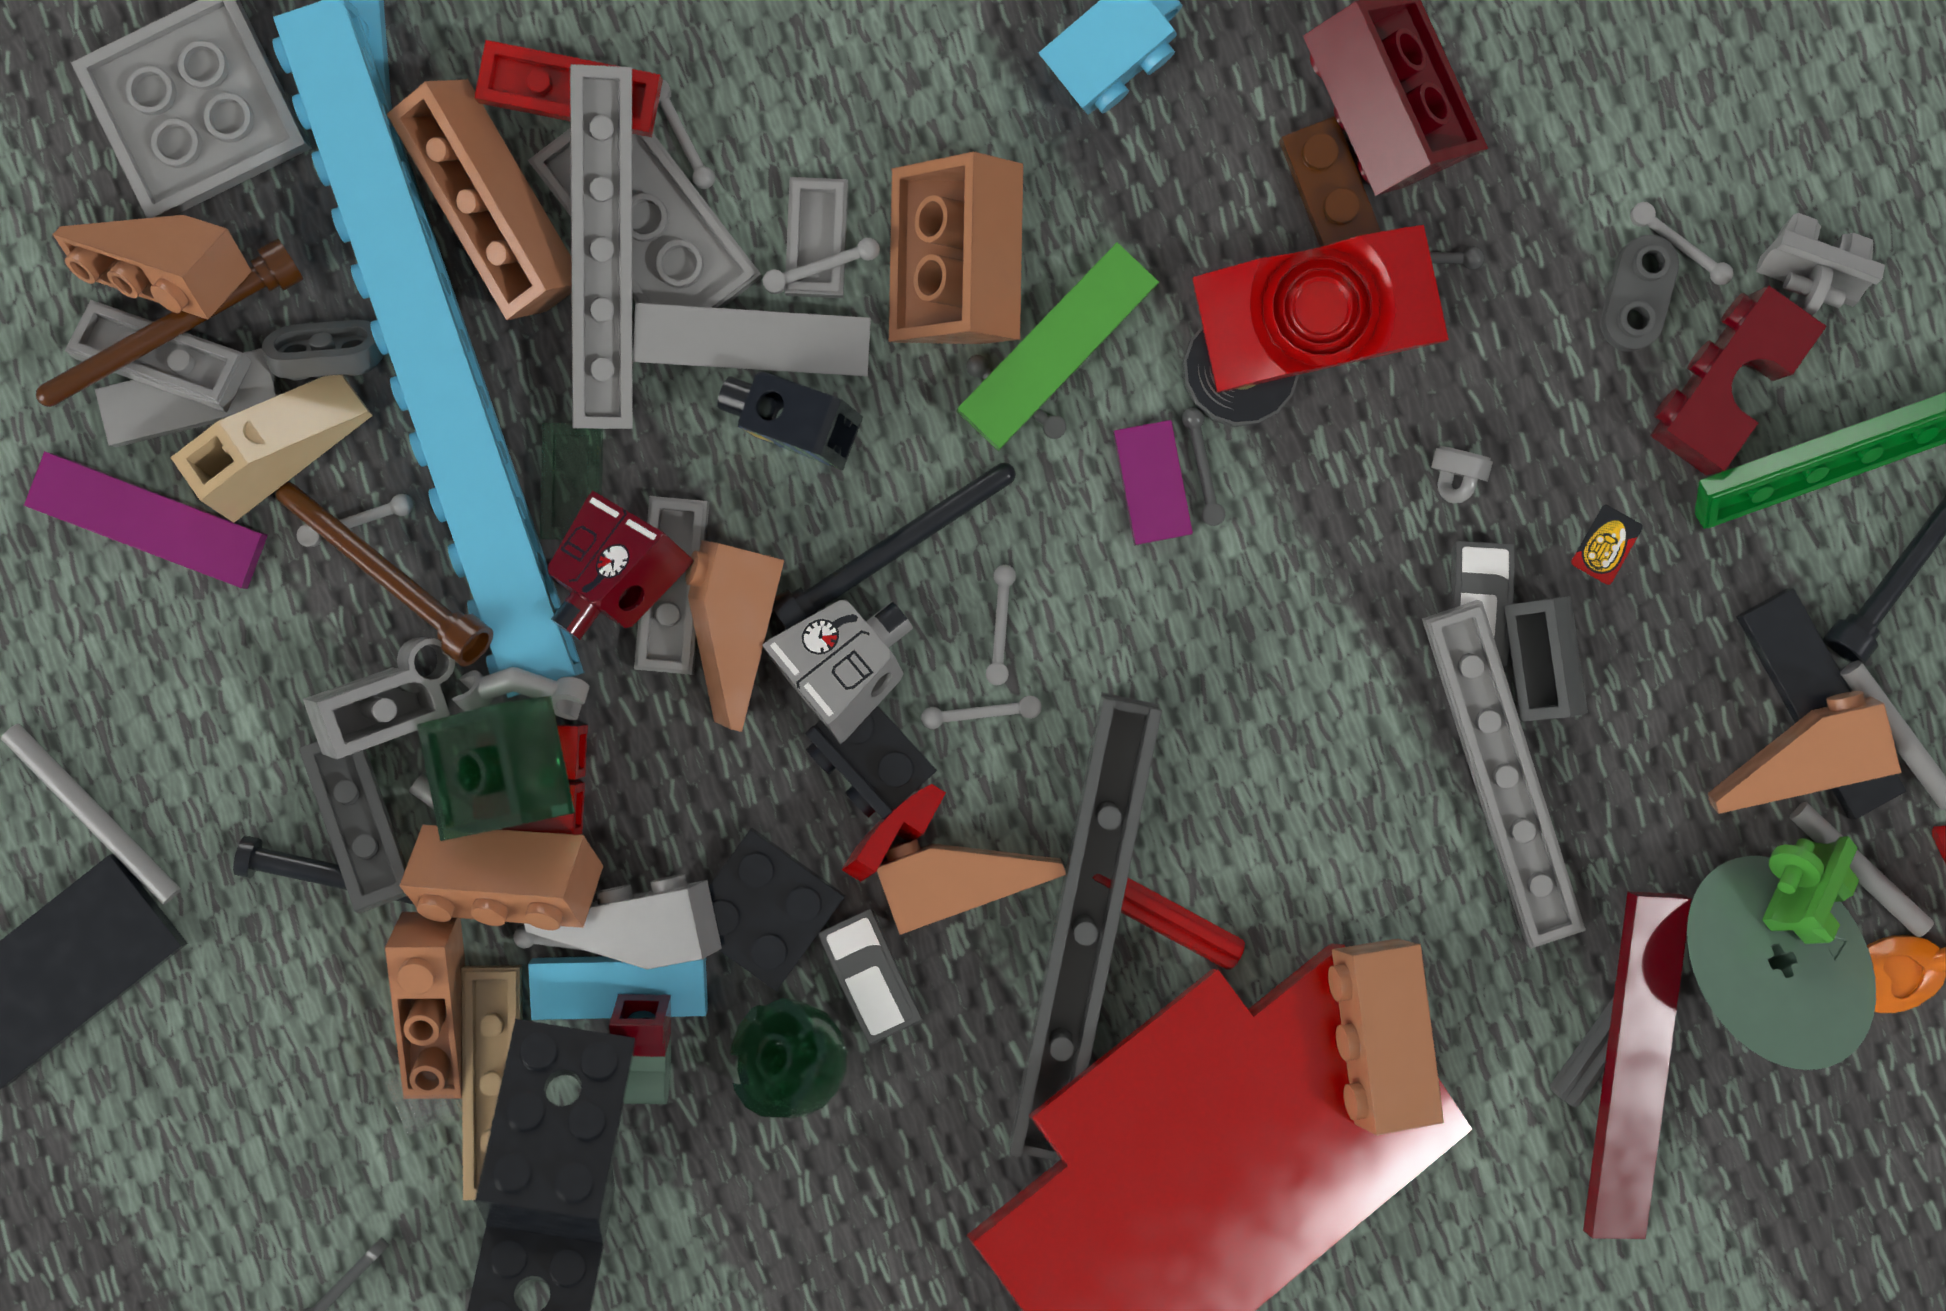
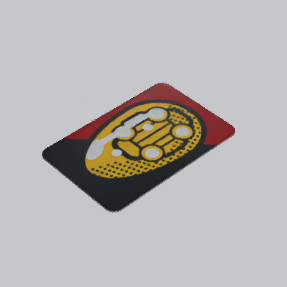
M1603 505L1574 555L1571 564L1604 584L1610 585L1642 531V524L1609 505Z

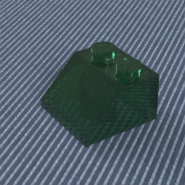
M551 696L497 703L417 724L440 841L575 813Z

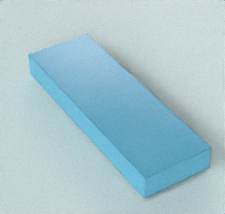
M605 956L532 958L528 963L531 1020L611 1018L618 994L671 995V1017L706 1016L708 1011L706 958L652 969H644ZM637 1011L628 1018L655 1017V1015L648 1011Z

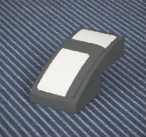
M1456 541L1451 549V605L1447 610L1475 600L1483 602L1503 669H1505L1508 665L1510 643L1504 605L1513 604L1514 544Z
M871 909L818 933L845 996L870 1045L924 1021L905 976L897 965L877 917Z

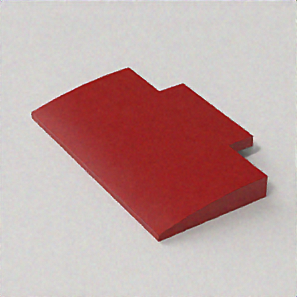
M1329 944L1249 1009H1247L1218 969H1211L1028 1115L1061 1160L966 1235L1022 1311H1256L1473 1130L1440 1079L1439 1087L1444 1123L1375 1135L1355 1125L1354 1120L1349 1117L1344 1102V1087L1346 1084H1349L1347 1063L1342 1059L1336 1042L1337 1026L1342 1025L1339 1002L1333 998L1328 981L1329 968L1334 966L1332 949L1345 947L1344 944Z

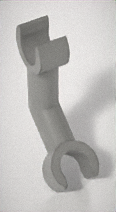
M510 667L483 676L479 671L473 670L459 678L470 690L462 695L453 697L452 700L468 715H475L483 711L493 698L514 691L549 703L551 711L561 718L577 720L581 706L585 704L590 686L579 678L562 677L555 681L517 667Z

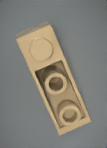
M343 375L323 376L217 421L170 458L199 500L235 523L373 415Z

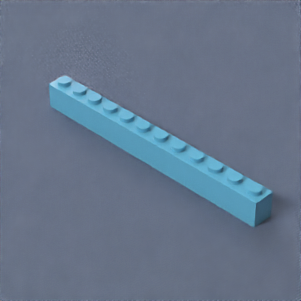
M322 0L274 16L273 19L280 36L272 40L274 51L282 69L287 74L292 72L299 94L292 96L294 109L304 129H312L319 150L312 152L314 167L325 187L331 185L338 207L333 208L331 213L336 230L344 243L351 242L358 262L351 265L355 285L363 299L370 298L377 320L370 322L375 343L383 355H390L397 375L390 378L394 398L402 411L409 410L416 432L409 434L413 453L421 467L428 465L435 488L429 489V499L433 511L441 523L447 521L454 540L453 544L448 545L452 566L459 578H467L474 598L467 601L468 612L477 616L493 630V639L490 644L493 654L486 657L489 673L492 674L510 667H517L555 681L562 677H573L582 674L584 671L572 635L551 620L561 606L553 579L548 574V565L403 142L387 116V113L391 111V107L357 8L348 0ZM514 691L507 693L508 698L519 695V693Z

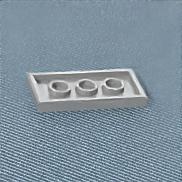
M569 128L528 161L571 216V148ZM632 134L633 299L636 303L723 308L760 280L762 275L656 136L652 134L651 138Z

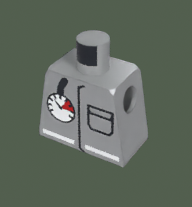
M845 599L833 603L776 635L762 646L778 670L841 744L901 680L904 673L889 647L910 632L913 626L899 607L892 601L865 621Z

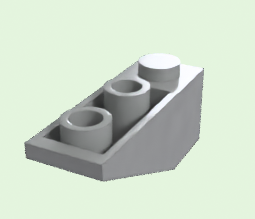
M685 874L651 881L652 891L633 894L631 884L596 892L597 901L591 903L584 928L560 926L559 929L550 931L524 923L525 930L528 933L644 969L701 960L722 949L708 881L704 880L687 884Z

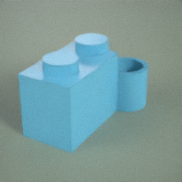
M1099 0L1043 48L1039 55L1088 115L1096 108L1103 114L1113 108L1128 94L1129 90L1125 84L1141 70L1150 75L1174 55L1175 51L1169 43L1177 36V33L1169 21L1181 10L1183 5L1179 0Z

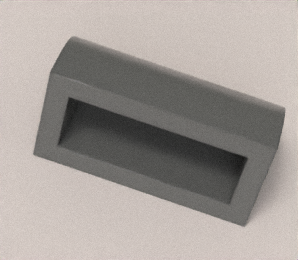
M1571 596L1504 605L1521 722L1569 718L1588 713Z

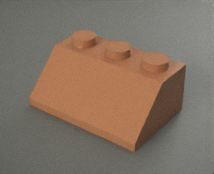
M969 152L892 168L889 342L987 344L1020 340L1023 209L1022 163L978 152Z

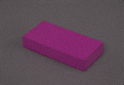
M1172 420L1114 430V441L1134 546L1192 535L1193 531Z

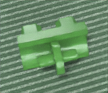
M1849 836L1839 837L1835 842L1828 844L1816 843L1801 838L1797 840L1796 845H1781L1773 850L1768 866L1772 873L1780 880L1762 918V921L1770 931L1793 930L1805 944L1829 943L1834 940L1840 924L1830 912L1834 902H1842L1853 896L1859 882L1858 877L1850 868L1858 847Z

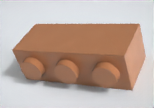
M422 825L399 886L416 906L418 913L433 921L447 922L451 918L475 919L480 923L490 926H502L505 922L527 923L536 928L550 931L557 930L560 926L584 928L603 864L584 835Z
M1397 938L1332 949L1334 966L1329 968L1328 981L1333 998L1339 1002L1342 1025L1337 1026L1336 1042L1342 1059L1347 1063L1349 1084H1346L1344 1087V1102L1349 1117L1354 1120L1355 1125L1375 1135L1444 1123L1421 944Z

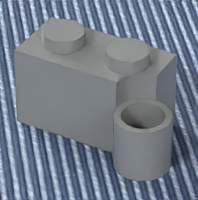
M412 638L405 642L398 652V668L392 667L304 698L303 702L322 754L334 759H340L451 718L440 684L448 680L453 673L455 661L442 651V642L434 638ZM429 645L437 654V665L430 675L422 677L415 669L414 659L420 648Z

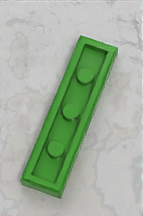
M1116 242L957 408L956 412L997 451H1000L1152 292L1159 281Z

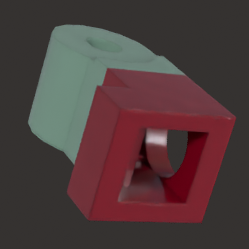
M618 994L609 1023V1034L632 1037L636 1041L624 1104H667L671 1075V995ZM637 1011H648L655 1015V1019H628V1017Z

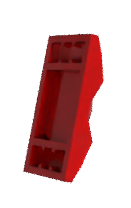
M1424 225L1360 235L1322 247L1259 258L1192 277L1217 393L1434 345L1449 340Z

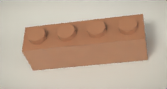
M469 80L425 81L387 113L388 118L505 319L510 320L550 310L571 294V256L483 104H479L474 98L475 90Z

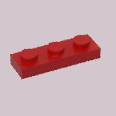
M485 40L474 98L479 104L570 121V65H616ZM632 69V134L652 138L663 83L660 74Z

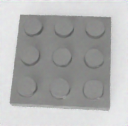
M197 0L71 62L146 218L175 216L312 149L240 0Z

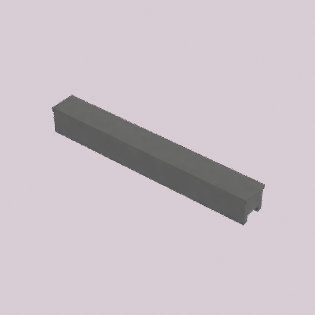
M1101 692L1065 868L1066 875L1063 877L1009 1141L1011 1156L1022 1158V1154L1055 1160L1056 1163L1061 1160L1028 1115L1089 1067L1162 710L1157 703ZM1096 874H1101L1111 879L1110 888L1096 882L1092 877Z

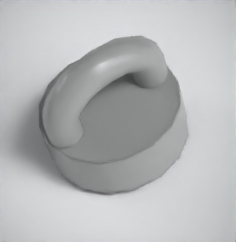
M1445 446L1436 448L1431 468L1440 471L1437 486L1441 497L1453 504L1463 503L1469 499L1475 491L1478 480L1488 482L1493 464L1490 461L1491 458ZM1454 474L1463 476L1462 484L1458 489H1454L1452 486Z

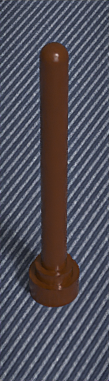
M278 238L257 250L260 256L250 261L253 265L250 268L252 272L210 318L267 287L269 292L279 286L284 291L304 280ZM184 311L179 313L170 312L43 383L36 390V398L43 406H55L207 319Z
M286 482L275 491L276 499L437 630V638L442 642V651L459 665L468 666L485 653L493 639V630L474 614L465 615L462 612H451L295 484Z

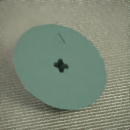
M1745 856L1723 863L1709 873L1700 884L1694 895L1688 916L1687 940L1689 956L1696 980L1707 1003L1717 1018L1735 1038L1747 1048L1771 1062L1802 1070L1822 1069L1842 1062L1865 1039L1874 1017L1876 1005V982L1873 963L1868 947L1856 922L1841 902H1834L1830 912L1839 922L1840 927L1834 940L1829 943L1805 944L1793 930L1770 931L1762 921V918L1780 880L1772 873L1768 866L1770 857Z

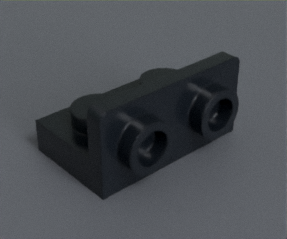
M879 706L841 744L821 720L805 733L813 742L806 748V751L827 774L830 775L837 768L852 785L845 793L868 818L877 812L885 820L897 806L904 802L937 771L933 764Z

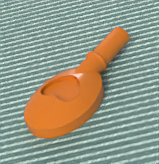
M1893 935L1878 939L1867 945L1873 963L1876 982V1005L1874 1012L1897 1013L1907 1011L1927 1001L1943 986L1946 978V947L1939 948L1927 939L1912 935Z

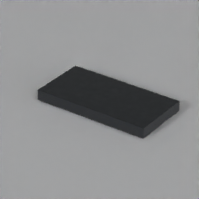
M114 854L104 858L0 940V1089L11 1084L188 944L139 880Z

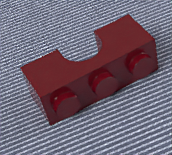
M1771 286L1764 287L1749 294V296L1741 293L1731 303L1721 318V322L1727 326L1715 344L1709 340L1697 351L1687 367L1693 373L1692 377L1682 391H1679L1677 388L1673 389L1654 413V417L1660 422L1650 436L1706 476L1725 471L1759 423L1744 413L1737 406L1733 398L1732 383L1737 371L1742 366L1750 367L1759 371L1771 381L1793 375L1827 327Z

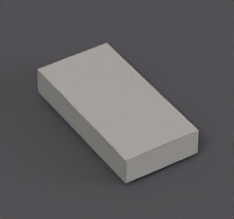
M790 177L786 272L846 251L848 179ZM845 264L788 283L785 288V295L844 298Z

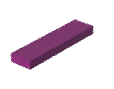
M45 451L24 503V506L244 589L249 587L268 537L267 534L233 523L212 513Z

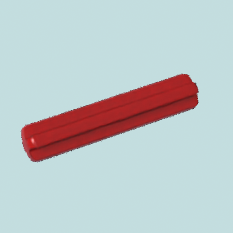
M1096 874L1092 877L1096 882L1110 888L1111 879L1101 874ZM1130 878L1127 879L1121 908L1122 914L1226 970H1232L1238 964L1245 948L1243 939Z

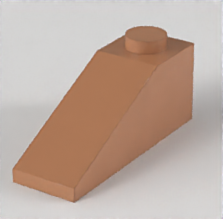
M702 540L699 551L695 550L690 556L694 562L686 570L685 581L687 585H690L688 601L714 722L731 730L742 732L784 560Z
M1863 691L1846 692L1827 698L1828 707L1810 711L1708 793L1710 805L1720 814L1901 773L1885 703L1873 697L1865 698Z
M917 839L890 847L886 853L887 860L882 861L877 870L900 935L1066 875L1060 858L933 843L920 848Z

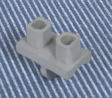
M1796 213L1784 224L1776 240L1760 256L1756 272L1784 282L1783 288L1799 294L1797 305L1810 315H1814L1823 303L1836 308H1840L1843 304L1854 307L1868 287L1872 284L1877 285L1883 277L1885 265L1872 260L1873 239L1856 233L1843 234L1833 246L1820 242L1818 238L1821 225L1818 223V220Z

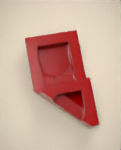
M930 784L910 796L897 806L885 820L881 819L864 836L841 870L860 882L874 874L878 870L896 835L909 841L917 839L924 834L946 792Z

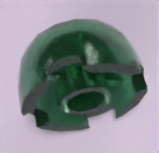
M781 998L766 1006L757 1005L751 1008L738 1025L731 1044L730 1055L738 1056L737 1071L740 1084L733 1083L734 1091L747 1109L761 1117L800 1118L818 1111L827 1105L840 1090L847 1071L848 1051L842 1032L828 1013L800 1000Z

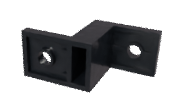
M515 1019L475 1198L486 1228L467 1311H523L516 1305L517 1290L526 1281L534 1279L543 1281L550 1288V1299L547 1305L540 1311H591L615 1192L612 1160L636 1045L635 1038ZM561 1075L574 1077L582 1087L579 1097L573 1103L566 1106L555 1105L546 1097L548 1084L554 1078Z

